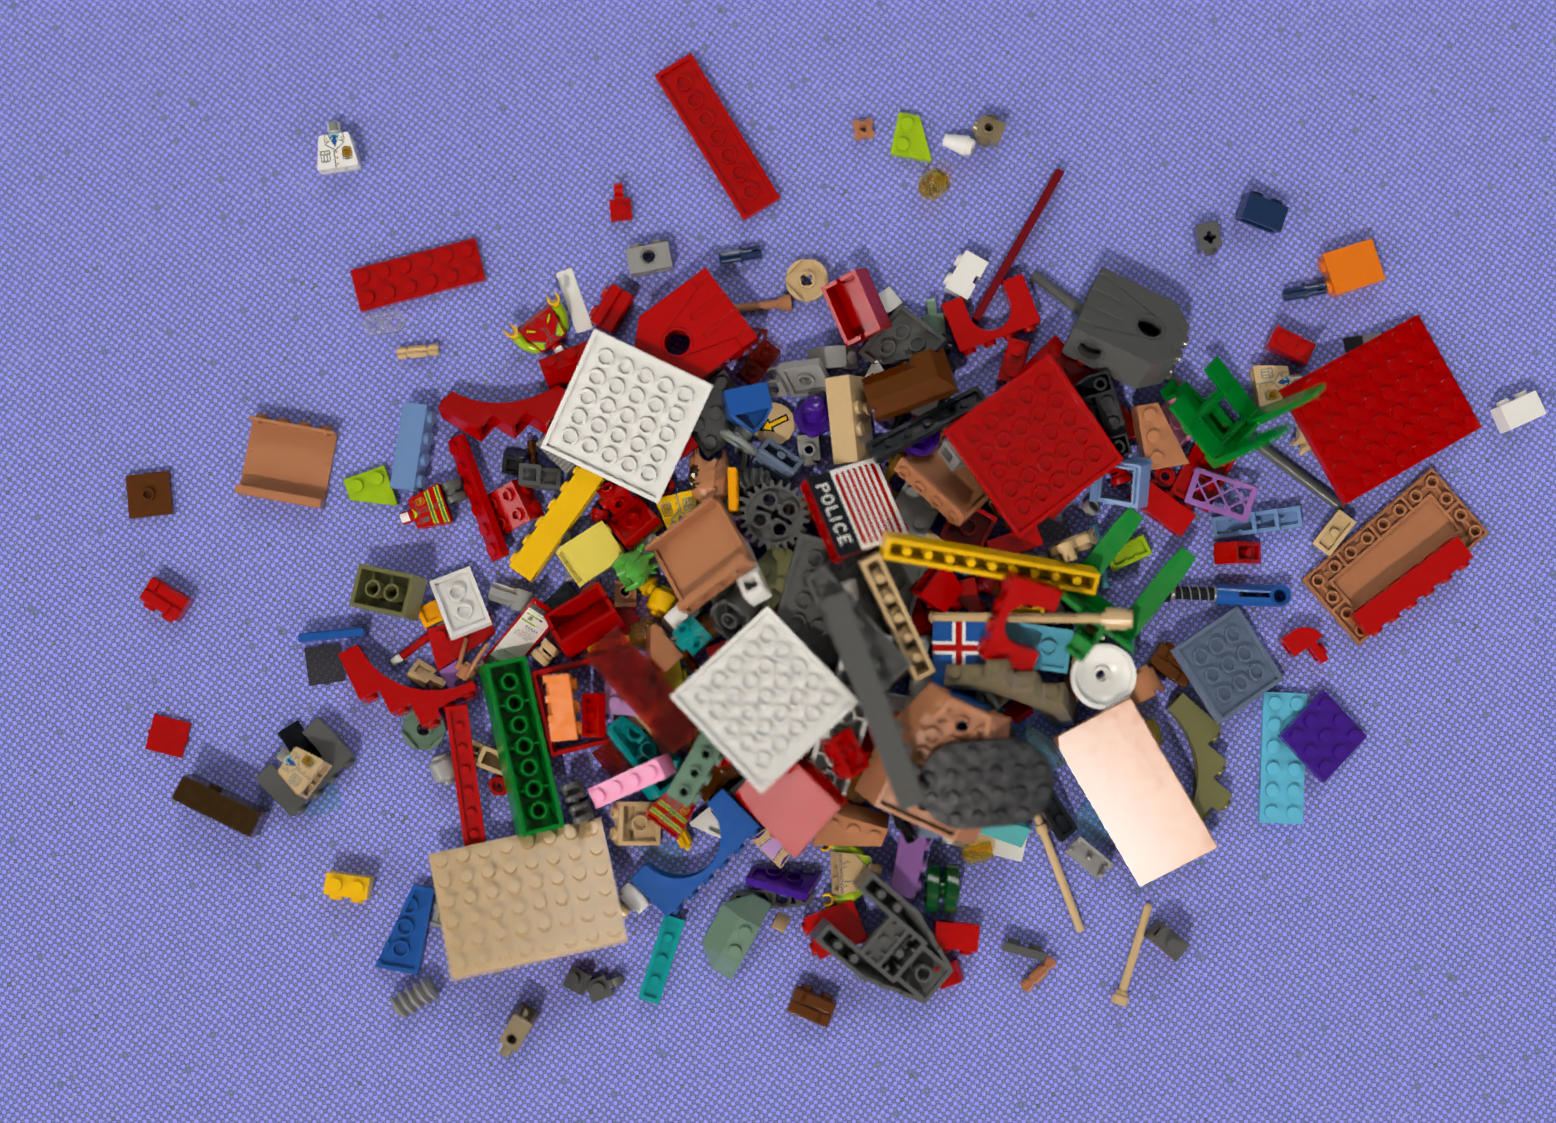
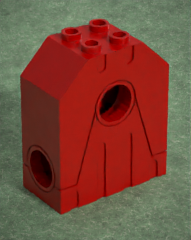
M705 267L639 316L635 347L700 379L708 381L743 355L744 352L758 344L759 340ZM678 335L686 336L690 340L688 351L682 355H672L668 352L667 346L673 337Z

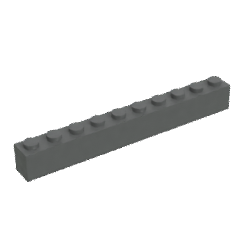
M843 591L822 599L823 608L900 811L925 803V796H928L924 783L919 784L917 775H920L916 762L911 763L909 754L912 753L908 741L903 742L901 737L904 729L900 719L895 721L892 712H895L896 708L892 698L887 700L884 691H887L888 687L884 677L879 679L876 670H879L880 666L876 656L871 657L869 649L872 648L868 635L863 636L861 628L865 626L860 614L855 615L853 607L857 605L852 593L847 594V591Z

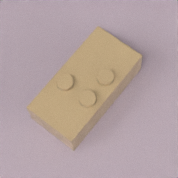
M848 374L825 378L834 465L847 466L872 458L865 449V444L873 440L870 417L872 408L868 405L861 381L865 377Z

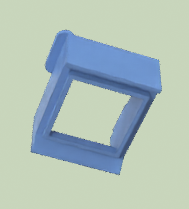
M1132 456L1130 460L1123 459L1124 461L1116 466V468L1134 470L1131 499L1103 495V475L1091 484L1089 502H1102L1135 509L1147 507L1152 460Z

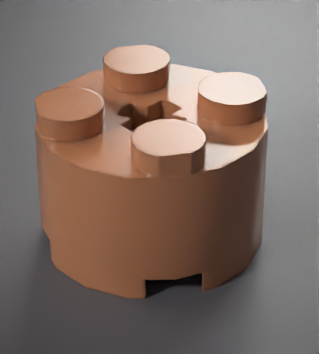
M1145 665L1136 670V683L1130 696L1136 705H1139L1156 696V690L1159 689L1160 692L1166 690L1153 667L1148 668Z

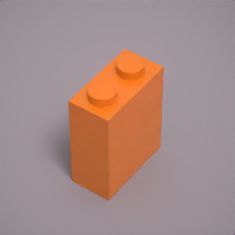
M1372 238L1324 253L1318 257V270L1324 275L1325 289L1331 298L1381 283L1386 279Z

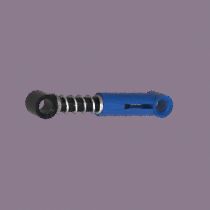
M1215 583V586L1213 585L1212 587H1207L1206 585L1203 587H1198L1197 585L1190 587L1186 585L1184 587L1178 584L1164 602L1175 601L1176 599H1182V602L1183 600H1191V602L1192 600H1199V602L1201 600H1208V602L1213 600L1215 605L1281 607L1290 602L1291 591L1284 585ZM1276 590L1281 591L1283 594V599L1280 602L1274 599ZM1247 593L1266 594L1265 597H1247Z

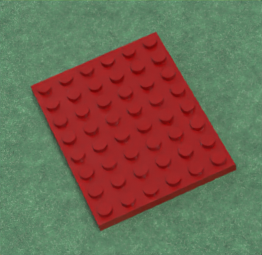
M1419 315L1408 319L1278 390L1282 398H1286L1321 383H1324L1326 386L1317 397L1290 410L1342 505L1360 497L1482 427Z

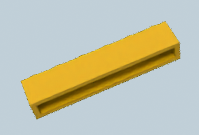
M576 465L572 472L574 476L570 481L566 480L561 486V494L557 499L553 498L547 507L549 509L545 516L541 515L534 526L537 528L532 535L528 533L524 538L522 549L519 552L515 551L511 556L509 567L533 583L560 546L561 538L568 528L569 530L572 529L597 494L596 490L602 487L606 481L605 478Z

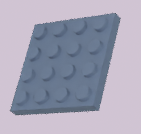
M1238 606L1233 607L1170 650L1217 725L1284 680Z

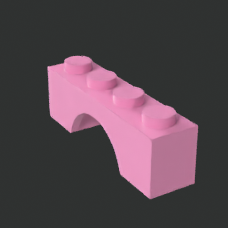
M666 753L587 790L597 809L677 773L669 753Z

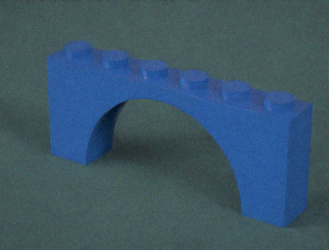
M725 785L707 803L717 818L721 835L718 853L711 863L693 873L673 874L663 871L654 866L650 861H647L630 879L666 917L671 913L674 915L678 913L684 906L682 902L686 898L691 900L699 892L697 887L702 882L706 885L714 877L712 873L717 868L721 870L730 861L728 857L733 852L737 855L745 847L743 842L748 837L752 840L761 831L759 829L761 823L756 821L754 816L739 803V800Z

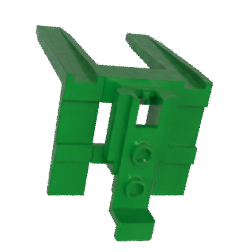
M1217 356L1204 369L1217 386L1210 395L1202 398L1187 381L1177 385L1173 379L1169 380L1160 390V394L1166 401L1176 398L1169 406V409L1181 423L1183 431L1187 436L1190 435L1205 454V459L1214 469L1282 437L1291 427L1289 422L1251 437L1250 435L1261 424L1317 397L1326 386L1324 383H1321L1258 408ZM1224 397L1240 416L1235 423L1231 421L1218 404Z
M1129 507L1112 524L1081 564L1094 566L1102 574L1131 538L1142 521L1143 516ZM1181 547L1166 562L1128 609L1133 610V628H1127V630H1105V625H1101V623H1089L1096 626L1090 633L1084 628L1087 623H1073L1076 625L1074 636L1065 646V651L1078 661L1083 662L1093 649L1095 643L1101 644L1107 634L1133 653L1135 650V637L1185 576L1194 562L1195 556L1184 547ZM1062 590L1061 599L1077 610L1076 614H1101V612H1105L1106 608H1116L1098 593L1091 595Z

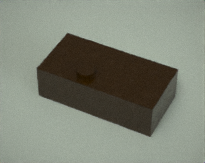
M194 773L182 776L171 798L248 837L260 835L271 813L270 810Z

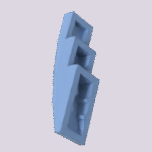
M1301 506L1250 512L1247 523L1227 516L1211 518L1214 539L1304 527Z

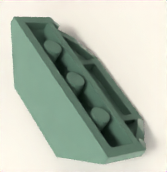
M750 893L722 903L702 941L712 970L729 979L733 978L759 931L772 904L771 902L754 893Z

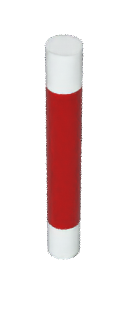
M442 621V622L438 623L436 626L442 625V624H445V623ZM428 632L391 658V663L394 666L398 665L429 642Z

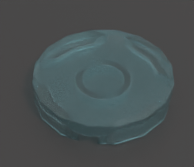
M1088 800L1082 804L1076 814L1078 831L1085 838L1093 842L1109 840L1111 837L1090 801Z

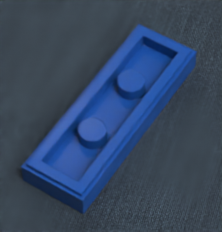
M359 627L299 633L298 642L367 636V629Z

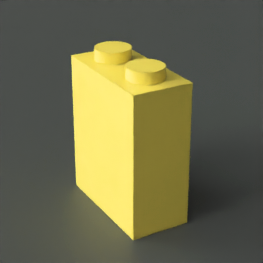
M602 520L562 545L555 552L579 588L610 569L612 563L619 556V552L625 554L624 547L614 539L611 528L604 524Z

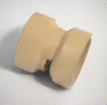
M544 638L541 646L538 649H534L531 655L547 668L551 664V659L557 657L561 651L547 638Z

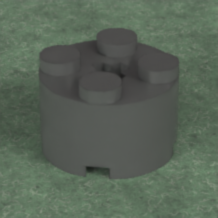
M735 588L713 605L710 617H713L715 622L713 625L715 630L724 638L731 640L762 611L763 607L761 603L753 607L744 598L741 589Z

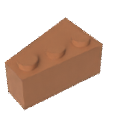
M1158 402L1130 407L1138 457L1151 459V470L1190 464Z
M847 803L816 835L812 841V846H882L888 831L889 814Z

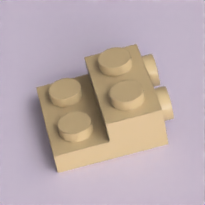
M614 801V805L610 808V816L614 819V827H611L609 832L610 840H613L614 845L660 846L661 827L644 815L648 808L656 801Z

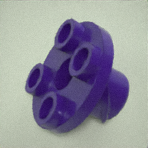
M810 396L798 405L793 414L794 424L797 429L811 438L828 432L830 430L827 402L820 396Z

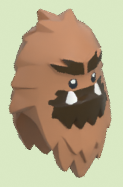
M696 448L692 455H690L688 464L690 469L688 480L692 485V495L699 502L705 498L714 497L723 503L728 497L729 457L725 449H722L718 461L717 459L706 461L700 456L699 448Z

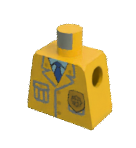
M692 490L662 497L660 503H656L666 528L673 523H677L686 512L697 507V500L694 499Z

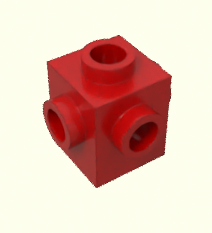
M611 481L596 490L601 497L598 500L605 511L610 509L613 515L635 501L628 489Z

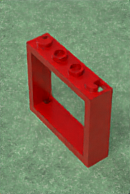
M607 654L531 672V680L537 697L536 702L538 710H540L543 732H545V741L550 757L612 742L608 736L557 748L556 742H551L548 706L541 680L542 676L600 663L605 681ZM613 715L614 721L621 715Z

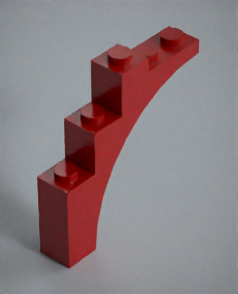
M358 644L338 654L361 702L370 704L377 701L379 696L382 695L390 713L393 716L398 715V717L408 714L410 708H413L420 725L424 729L432 730L441 725L440 722L445 720L441 713L445 711V706L456 705L462 701H471L480 692L474 681L444 690H420L406 687L380 673L369 661Z

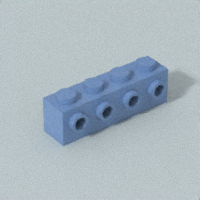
M403 402L390 488L416 493L423 491L426 485V468L430 462L429 449L433 442V424H435L437 418L436 408L425 404Z

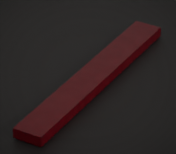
M1059 168L1054 172L971 318L973 322L979 323L1062 178L1064 171Z

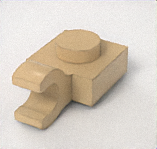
M420 659L416 661L406 675L407 678L423 688L429 685L431 690H443L444 685L447 683L446 680L435 675L437 671L435 668Z

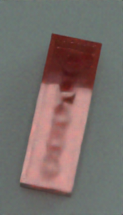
M617 626L583 655L672 754L700 730L670 698V695L675 692L673 687Z

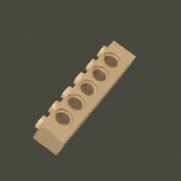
M874 551L856 560L891 635L894 637L893 640L897 648L912 664L907 669L911 678L918 681L934 673L935 669L880 553Z

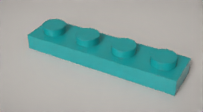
M664 915L638 996L639 999L659 1005L685 919L672 915L666 917Z

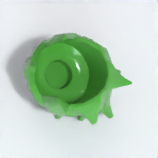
M644 543L635 551L631 550L625 554L619 552V556L611 565L612 568H615L618 578L626 587L624 589L625 592L640 588L647 582L650 574H657V571L654 569L660 565L657 563L648 564L651 558L654 557L655 552L643 555Z

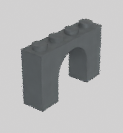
M317 717L302 733L319 750L322 760L331 764L332 768L308 799L294 792L278 773L280 767L276 763H270L255 778L290 816L302 815L309 808L307 804L312 799L315 801L323 795L324 791L322 789L328 784H334L340 778L338 774L344 768L348 770L356 762L354 758L358 754L321 717Z

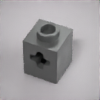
M1218 221L1198 224L1193 228L1197 254L1204 253V256L1216 254L1217 250L1222 247ZM1206 236L1209 239L1212 238V241L1210 243L1208 241H1204V238Z

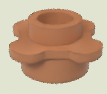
M866 118L863 121H853L852 127L855 129V140L872 139L875 136V132L872 131V119Z

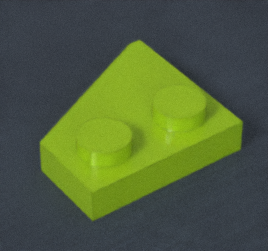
M902 112L898 113L890 152L891 156L926 163L931 162V155L920 116Z

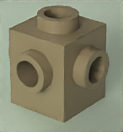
M982 115L980 121L975 120L971 131L975 133L973 139H976L977 144L983 147H989L990 145L998 148L1006 123L999 121V118L994 115Z

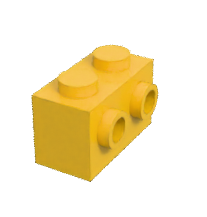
M334 870L326 872L323 894L329 895V899L342 900V897L351 898V902L364 903V900L371 898L374 876Z

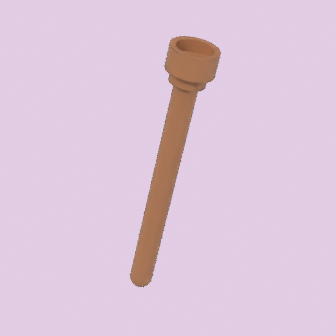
M783 294L777 300L733 304L739 312L775 308L784 310V312L792 311L791 294Z

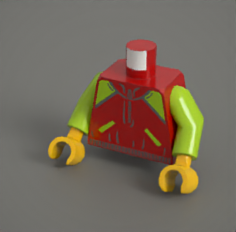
M554 291L555 299L550 300L546 294L545 297L549 304L521 326L516 328V326L509 323L512 327V332L507 333L503 330V333L507 337L512 338L522 350L533 354L542 353L546 355L550 351L555 354L566 349L561 342L568 337L566 335V332L569 330L568 314L560 302V297L556 291Z

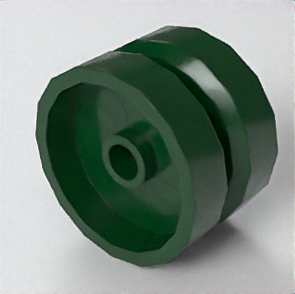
M927 863L924 891L925 911L937 912L940 898H942L944 912L956 913L960 894L958 865L946 864L943 877H941V867L939 864Z

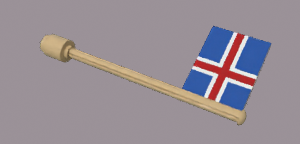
M1106 608L1105 612H1101V614L1010 613L1006 622L1101 623V625H1105V630H1127V628H1133V610H1127V608ZM930 611L928 618L933 623V667L935 669V672L932 673V683L945 687L946 665L986 664V659H983L978 653L977 646L980 638L984 637L986 632L985 624L988 617L992 616V613H944Z

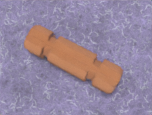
M1047 956L1042 965L1039 964L1028 975V978H1025L1020 983V986L1027 993L1034 988L1033 985H1037L1049 973L1048 970H1052L1057 965L1056 961L1051 956Z

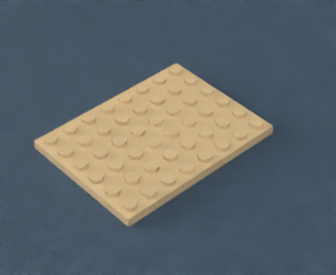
M601 817L589 819L576 825L574 823L566 824L565 827L525 837H517L515 835L428 854L452 981L628 942Z

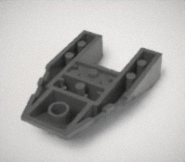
M866 866L852 884L888 914L861 947L856 945L824 917L809 934L818 944L861 980L926 1004L954 970L925 923L921 913ZM940 967V969L937 972H935L934 968Z

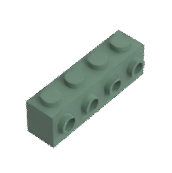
M703 732L699 735L666 792L668 796L687 807L698 804L703 795L700 792L704 785H709L714 776L711 773L715 766L719 767L725 757Z

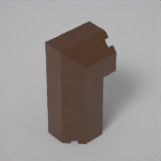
M943 348L939 349L940 353H935L934 349L919 352L909 357L910 363L908 364L905 361L900 365L861 379L868 405L874 409L875 412L872 414L877 423L960 393L947 354Z

